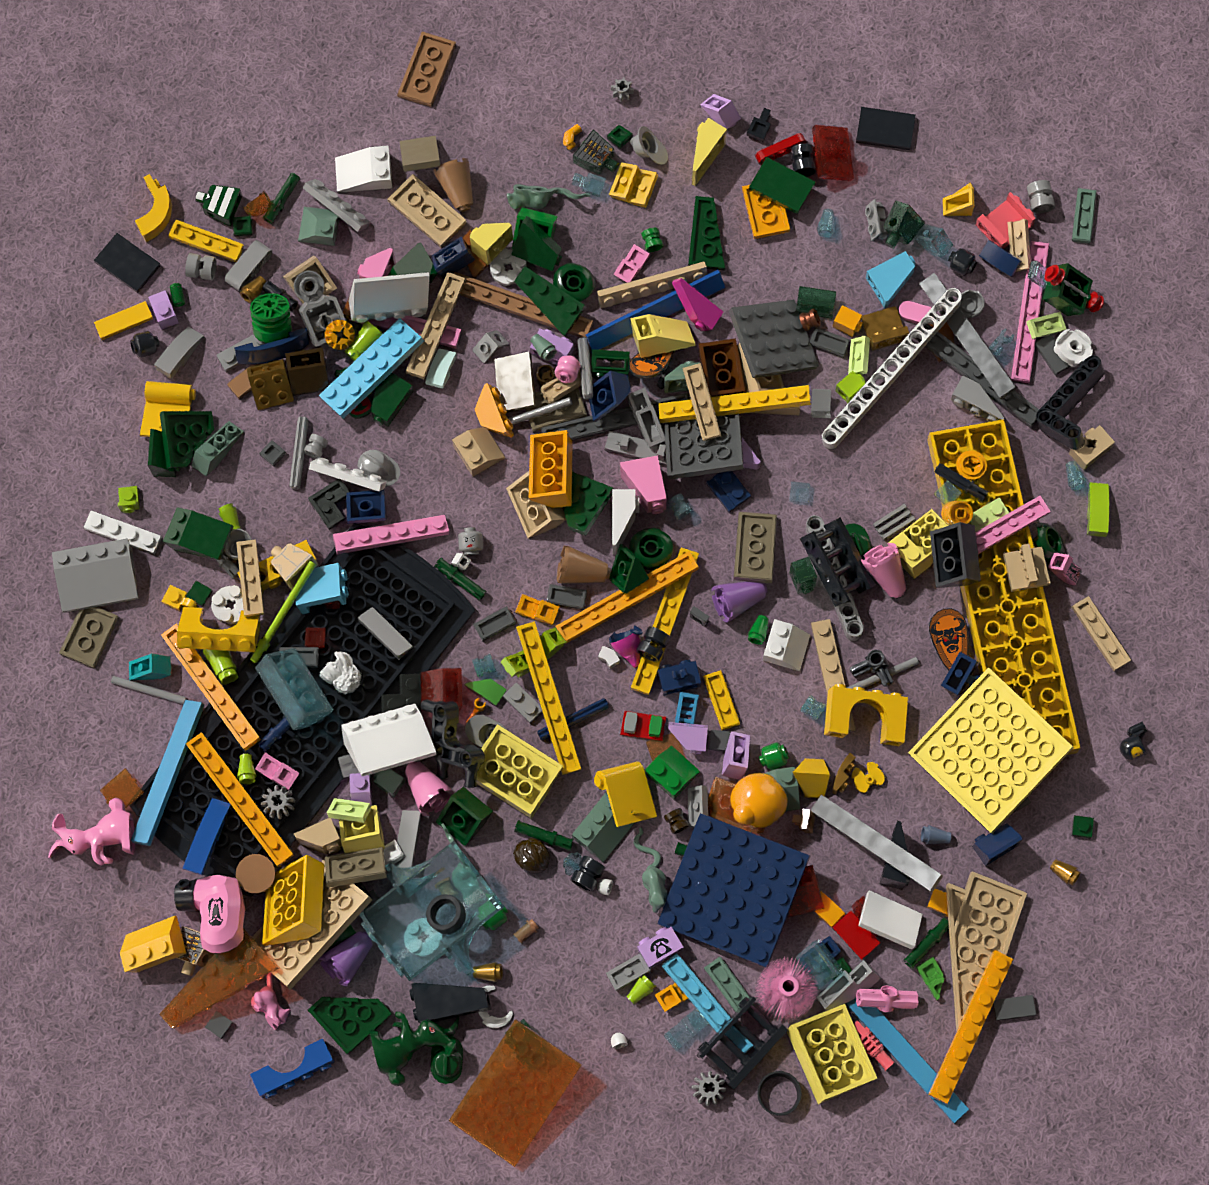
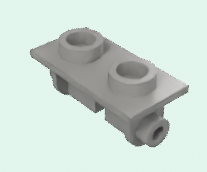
M874 199L865 209L871 241L875 240L878 236H880V239H885L889 234L884 229L886 222L880 221L886 218L884 205L881 202H876V199Z

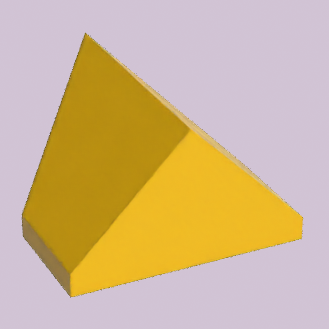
M971 182L954 194L943 198L944 216H972L975 205L974 188Z
M805 758L792 772L804 793V797L819 798L821 795L825 797L830 773L824 759Z

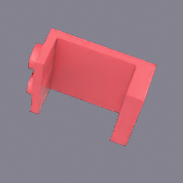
M1010 192L1006 201L987 216L982 214L978 217L976 226L990 241L1004 249L1009 245L1008 222L1026 219L1028 220L1029 229L1034 225L1036 218L1030 209L1025 208L1021 199Z

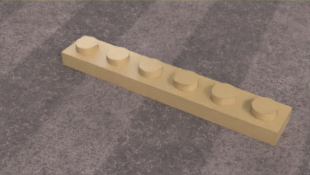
M701 262L599 290L597 294L600 307L602 309L674 289L672 282L679 278L690 284L707 275L706 264Z
M447 272L421 334L424 342L414 351L406 369L407 374L421 379L425 378L463 288L465 278Z
M830 619L811 623L827 694L828 690L835 684L845 685ZM851 711L848 732L855 731V725Z

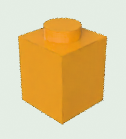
M842 305L834 319L833 328L853 337L855 332L859 333L863 322H861L862 315Z

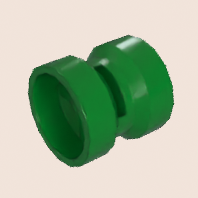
M648 228L641 233L647 252H655L664 247L663 241L659 238V228Z

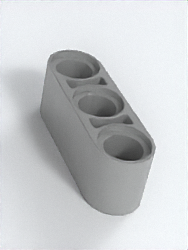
M255 240L225 276V282L241 292V288L250 283L269 260L272 250L260 241Z

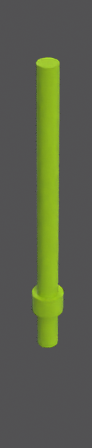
M309 561L265 636L257 643L256 646L258 647L250 659L254 663H257L263 652L269 648V642L317 565L316 563Z

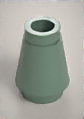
M535 334L531 338L530 342L541 359L549 361L556 355L555 345L539 334Z

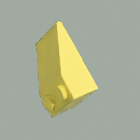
M710 118L705 123L702 122L697 129L698 135L692 175V185L694 186L697 185L726 145L727 129Z

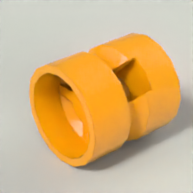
M950 501L943 506L941 516L948 525L958 522L968 524L972 520L973 509L965 501Z

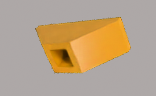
M486 383L475 407L480 425L489 431L512 438L514 436L512 432L513 425L506 417L505 413H507V410L499 399L501 397L500 392L496 387Z

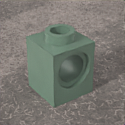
M391 769L377 772L373 777L375 779L373 781L375 786L394 798L405 783L404 778Z

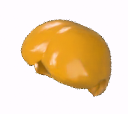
M754 773L740 779L732 790L730 803L734 809V819L739 824H750L759 828L768 827L777 821L785 813L788 803L784 788L773 776L765 773Z

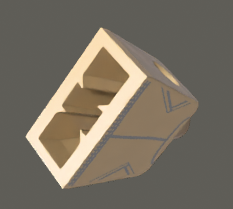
M291 543L287 544L283 549L280 546H275L271 551V555L274 556L271 564L291 590L309 561L317 564L315 568L318 566V563L311 554Z

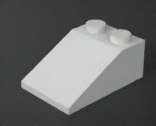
M389 146L369 147L335 158L337 193L392 188Z
M612 489L613 555L617 554L619 545L623 544L636 519V513H639V496H635V489Z

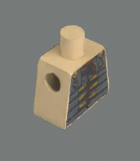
M182 926L181 934L187 954L179 956L177 959L185 961L181 973L192 976L196 965L207 968L215 953L208 952L202 948L199 931Z

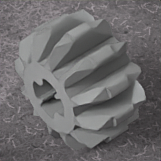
M275 785V791L272 792L268 788L269 795H262L266 801L261 802V805L266 807L264 809L265 814L270 813L271 818H274L277 814L278 819H282V813L289 816L287 809H294L291 804L295 802V799L290 798L292 792H286L285 786L279 791V787ZM280 798L282 803L281 805H279L278 803V806H276L274 801L276 799L278 801V799Z
M712 1071L708 1072L707 1078L702 1072L700 1073L702 1081L697 1077L694 1079L699 1085H692V1089L699 1091L695 1092L693 1097L701 1095L698 1103L701 1104L706 1099V1106H709L712 1099L713 1104L716 1105L717 1100L715 1097L723 1099V1095L718 1092H726V1088L719 1087L725 1081L720 1080L717 1082L719 1074L711 1078ZM712 1084V1089H715L714 1092L709 1091L706 1093L703 1086Z

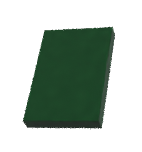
M766 157L751 182L749 190L798 214L813 189L815 181Z

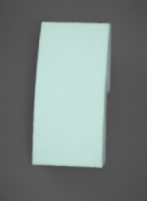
M438 349L425 381L426 385L444 388L450 377V369L457 358L456 352Z

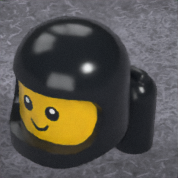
M1143 721L1129 727L1127 731L1129 737L1120 743V752L1125 759L1133 760V758L1142 754L1144 756L1148 754L1140 740L1147 732Z

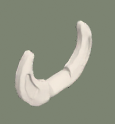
M495 986L482 987L486 988L488 992L495 990ZM487 1011L479 1012V1015L484 1020L482 1023L487 1027L500 1028L511 1020L513 1012L510 1011L502 1018L490 1016Z

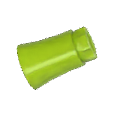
M366 321L354 338V342L345 350V353L355 361L382 335V332Z
M203 649V654L209 661L221 684L226 685L237 680V669L230 651Z

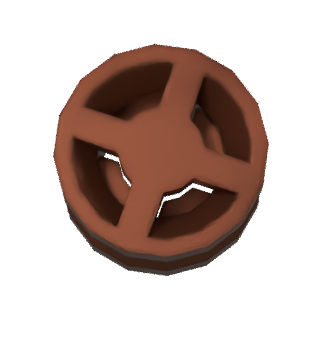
M811 309L809 313H801L799 315L800 322L805 331H809L814 326H821L820 317L815 309Z

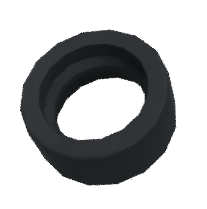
M442 894L436 896L427 906L426 919L429 925L439 933L452 934L463 926L466 919V910L462 902L449 894ZM448 903L453 904L456 908L454 919L449 924L440 925L436 921V914L439 908Z

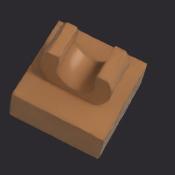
M802 809V815H793L792 823L798 825L803 832L812 834L815 814L811 810Z

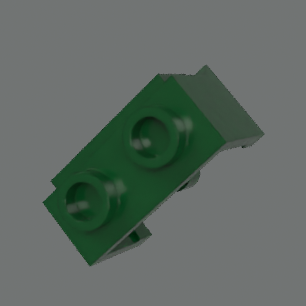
M592 349V377L599 380L609 371L628 375L629 379L630 352ZM596 360H607L609 362H614L615 360L624 361V368L596 367Z

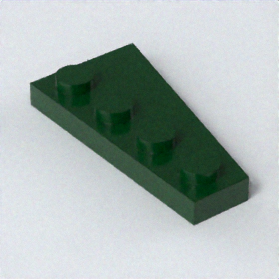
M695 196L688 266L705 262L707 269L725 271L714 198Z
M525 266L514 281L564 337L567 336L586 308L584 304Z

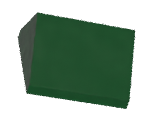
M620 544L609 580L623 593L627 594L647 581L649 577L639 558L625 545Z

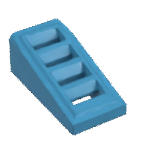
M680 692L675 723L681 721L694 724L699 695ZM683 698L694 700V704L682 702ZM681 707H691L693 711L681 710ZM680 714L692 715L691 719L681 718Z

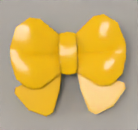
M868 762L866 764L867 775H864L859 768L853 770L851 778L854 779V785L860 793H866L869 786L873 784L883 785L885 781L884 774L877 768L878 764Z

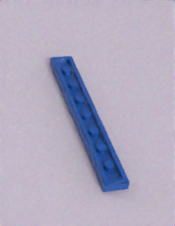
M718 270L690 283L693 288L705 297L725 288L721 273ZM675 290L586 334V338L591 350H599L633 333L630 318L647 314L667 317L684 307Z

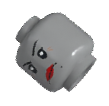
M475 527L464 528V532L458 535L459 550L464 552V555H479V551L483 550V534L476 531Z

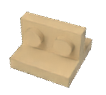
M1029 544L1021 545L1019 551L1004 553L1003 557L1011 592L1050 585L1042 547L1030 549Z

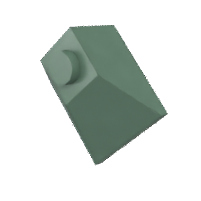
M304 207L298 242L335 246L340 217L329 209Z
M687 361L665 376L664 392L689 391L683 368L699 364L700 362Z
M795 767L775 769L765 773L773 776L784 788L788 801L786 811L800 809L798 783L792 773Z

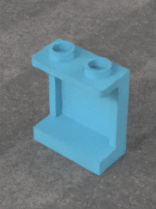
M339 563L316 567L296 598V606L301 613H310V606L337 600L342 605H345L346 597H348V589L345 586V581H347L346 570L342 569Z

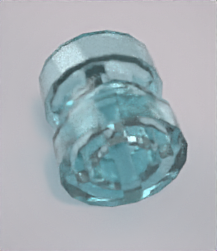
M681 493L675 495L666 503L668 508L674 511V516L677 520L682 519L692 511V507L690 504H686L685 497Z
M491 654L484 655L483 659H472L478 678L484 676L486 672L490 674L496 672Z
M810 695L800 711L811 715L813 720L818 721L827 705L823 702L819 703L815 697Z

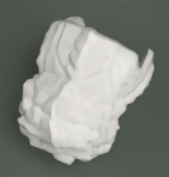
M336 651L334 654L337 660L328 662L320 672V677L327 683L333 684L340 693L354 692L360 685V671L353 665V660L349 654Z

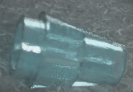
M831 209L823 210L818 223L817 231L821 237L829 238L835 232L834 211Z
M1070 461L1066 463L1068 486L1073 491L1084 488L1086 486V478L1077 462Z

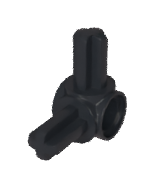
M872 650L865 657L866 660L850 667L854 677L871 670L872 673L878 674L884 687L893 684V679L888 670L889 664L880 650ZM877 657H881V658H882L881 661H880V663H878V664H874V663H873V661H874L875 658H877Z

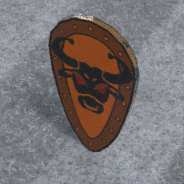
M675 350L643 358L640 357L638 352L631 359L629 370L632 375L638 378L656 377L664 372L669 365Z
M943 608L937 611L930 619L929 634L941 662L949 671L959 652L968 655L967 623L964 616L957 610Z

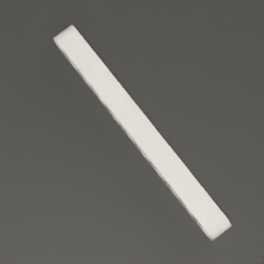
M951 288L943 294L824 430L822 442L826 448L834 449L843 441L959 308L962 295L958 289ZM950 296H955L958 300L956 302H951L948 300V298ZM943 310L946 314L939 316L936 314V311ZM931 324L933 325V328L931 330H926L924 328V325ZM913 338H919L921 339V342L918 344H914L911 340ZM905 351L909 353V356L902 358L899 354ZM893 365L896 366L897 370L890 372L887 370V367ZM882 379L885 383L882 386H878L875 384V381ZM869 393L873 397L870 400H865L862 396ZM857 407L860 409V412L853 414L850 410ZM841 421H845L848 423V426L841 428L838 424ZM833 435L836 439L833 442H828L826 437Z

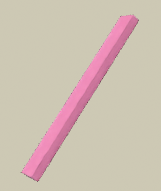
M1030 242L1032 269L1026 270L1011 381L1030 383L1036 339H1032L1026 322L1039 317L1049 243Z

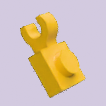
M172 585L169 586L161 601L163 604L180 611L182 606L197 607L194 600L186 598L187 592Z

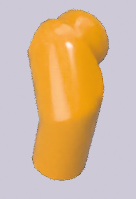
M578 124L564 133L563 144L568 150L576 146L574 137L582 132Z

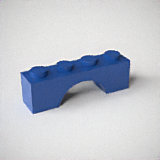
M322 1038L304 1047L305 1054L302 1063L291 1072L280 1073L267 1065L251 1073L250 1076L259 1096L269 1099L277 1095V1090L282 1088L287 1090L295 1086V1082L300 1079L303 1081L310 1079L314 1076L313 1073L318 1070L323 1072L330 1069L334 1059L325 1040Z

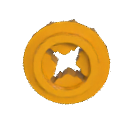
M335 320L326 327L325 340L330 347L342 350L348 348L354 342L355 332L353 326L347 321ZM343 329V334L347 338H340L337 341V335L333 331L340 332Z
M977 451L963 452L956 462V470L968 480H976L982 477L987 469L986 459ZM969 459L972 464L977 465L974 467L973 472L970 468L966 467L969 464Z

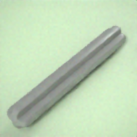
M583 337L578 339L582 395L584 399H591L593 397L589 343L587 338Z
M298 417L290 477V488L299 489L301 485L304 461L303 451L306 445L308 429L307 417Z

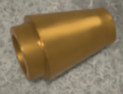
M258 276L241 288V297L246 302L251 303L263 290L266 280Z
M1057 859L1054 860L1050 867L1066 884L1074 885L1081 874L1077 867Z
M497 962L474 966L473 977L497 982L503 978V966Z

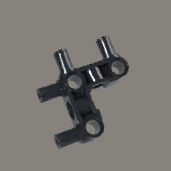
M428 699L423 700L421 709L433 713L431 740L436 750V755L433 756L437 761L436 776L440 779L448 778L449 764L465 770L464 787H477V771L485 761V754L482 749L474 745L459 743L456 737L457 724L459 723L458 705L454 701L434 702Z

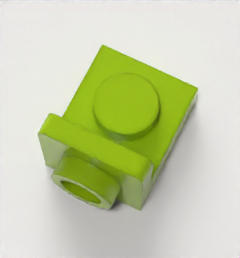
M137 486L118 488V507L120 511L133 513L135 510L140 509Z

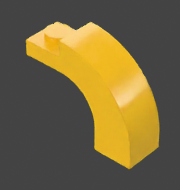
M150 174L143 178L154 197V204L146 215L135 220L137 228L146 242L158 236L166 228L172 214V203L166 186L161 187L158 180H153Z

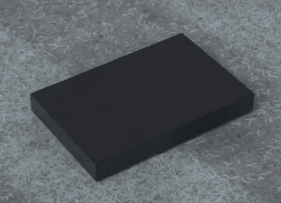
M861 107L856 143L910 150L916 114Z
M118 233L114 235L94 259L97 265L137 293L161 266L158 261Z

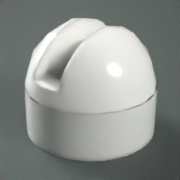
M609 879L599 880L597 890L608 896L611 892L613 881Z
M615 1033L611 1038L613 1049H620L628 1045L627 1039L622 1033Z

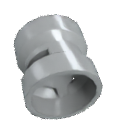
M311 434L309 438L310 443L306 445L303 452L312 458H321L322 450L326 448L328 441L319 435Z

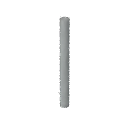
M569 397L509 418L512 425L572 405V400Z
M914 657L888 670L890 675L893 676L918 665L919 662ZM878 674L847 688H866L879 682L880 679Z
M113 676L111 679L112 684L180 704H184L187 699L184 696Z

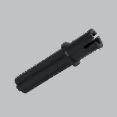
M939 464L935 469L937 475L964 490L965 494L969 493L981 502L984 501V497L989 492L974 484L975 481H969L943 464Z

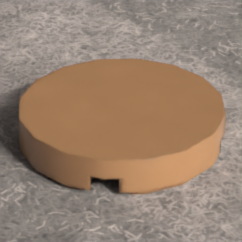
M252 854L243 858L236 868V879L240 887L251 894H260L269 889L275 880L273 863L267 857L260 854Z

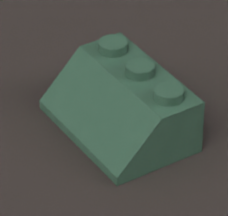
M606 791L573 832L572 839L601 862H604L635 823L616 827Z

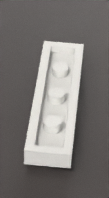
M325 458L315 459L310 462L309 466L310 470L376 491L383 490L387 482L378 475L371 474L369 476L364 474L362 470L348 469L344 464L329 463V460Z
M90 511L83 527L85 530L115 541L128 538L132 547L154 555L162 538L158 534L94 511Z

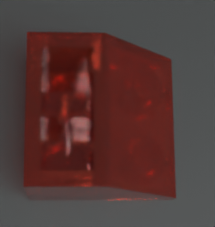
M440 668L421 672V703L426 699L434 702L454 701L460 711L462 708V669Z
M809 865L805 869L787 918L825 909L817 873L813 865Z

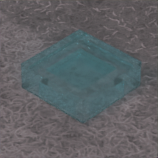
M948 480L934 493V496L944 505L950 501H955L961 495V492Z
M791 482L789 501L808 503L810 483Z

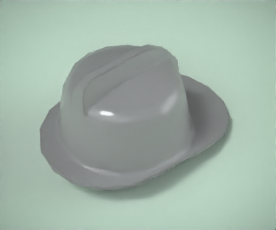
M646 126L640 127L638 134L630 140L635 153L641 158L650 157L657 164H665L668 160V153L664 145Z
M368 450L358 460L359 470L364 471V474L369 476L371 474L380 476L382 480L387 481L386 486L393 485L399 479L400 468L398 464L381 451Z
M476 715L466 723L465 732L470 741L483 747L497 724L504 729L506 728L501 723L487 716Z

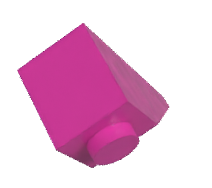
M682 278L673 280L672 284L690 321L700 331L712 330L723 314V311Z

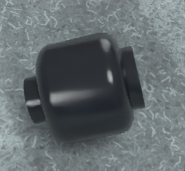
M959 248L956 252L952 251L948 259L950 269L964 276L968 273L971 274L977 265L975 254L963 248Z
M150 331L135 334L133 339L130 340L132 352L140 358L154 355L157 352V347H159L158 337L154 336Z

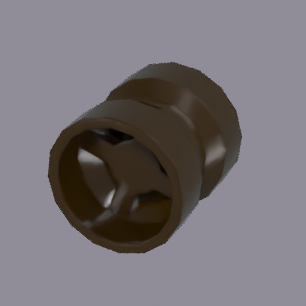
M542 365L537 370V382L540 387L556 378L555 370L550 365Z
M681 808L672 810L664 816L665 821L671 826L672 834H677L690 826L688 821L684 819V813Z

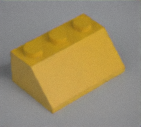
M172 916L127 934L120 951L124 972L135 973L187 954L177 916Z

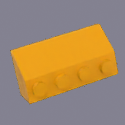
M567 430L530 435L529 500L551 508L572 505L573 442Z

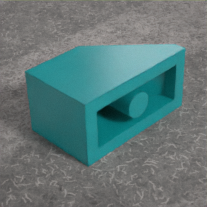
M151 653L130 661L129 680H155L170 676L172 669L171 657Z

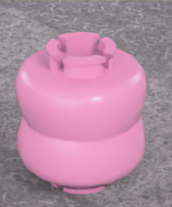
M562 356L558 360L555 376L563 383L574 382L581 368L580 362L573 356Z

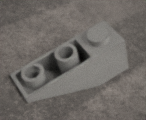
M962 376L951 397L953 404L960 408L965 407L969 409L973 415L982 416L988 422L1003 420V415L981 385Z

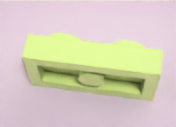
M1061 312L1034 318L1026 322L1032 339L1066 330Z
M862 336L851 339L848 374L852 371L860 375L868 372L869 337Z
M997 498L973 512V517L969 524L975 525V532L1007 515L1009 511L1001 499Z
M334 798L327 811L328 818L364 823L371 810L370 803Z

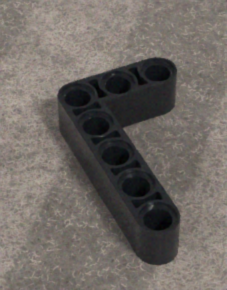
M1092 355L1086 358L1036 413L1040 430L1073 450L1082 448L1085 440L1081 428L1065 417L1103 377L1105 371L1098 356Z

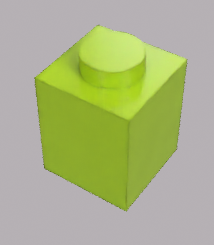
M852 371L836 385L835 391L849 403L866 384L865 379L859 373L856 374Z

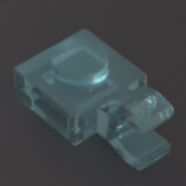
M575 173L572 185L583 186L582 192L600 197L606 178L588 173L587 177Z
M1003 329L988 348L995 357H998L1003 351V344H1010L1014 339L1015 335L1013 334L1010 338L1004 337L1007 329Z

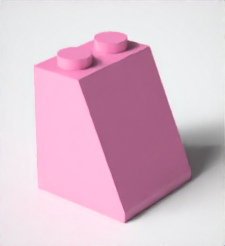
M658 455L620 462L622 480L629 489H635V496H639V502L646 512L660 514L663 510H666L667 498Z

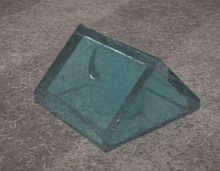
M821 939L812 942L795 957L800 965L804 967V970L808 968L806 973H808L809 977L811 974L812 981L817 984L816 987L818 989L843 972V969Z

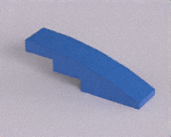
M212 798L196 832L183 865V870L203 875L208 858L211 857L216 841L219 840L231 804Z

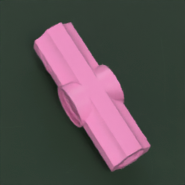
M888 985L882 986L880 990L859 989L856 992V1004L858 1007H877L883 1012H892L894 1008L915 1009L918 1006L917 991H900Z

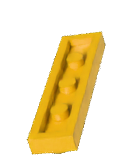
M175 220L168 235L170 239L233 262L239 260L244 249V244L179 220Z

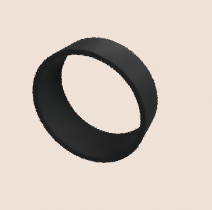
M774 1071L767 1074L760 1081L757 1096L764 1110L770 1114L782 1116L793 1112L798 1107L802 1091L799 1082L793 1075L784 1071ZM779 1076L789 1079L797 1091V1099L794 1106L783 1113H775L768 1110L761 1100V1089L764 1083L773 1077Z

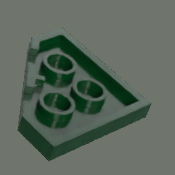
M212 411L160 412L167 469L185 468L189 465L195 451L205 443L204 441L208 435H211L214 431Z
M572 472V505L563 507L569 529L586 536L610 500L612 489L614 488Z
M321 997L308 1009V1012L347 1055L370 1035V1030L375 1031L392 1015L379 999Z

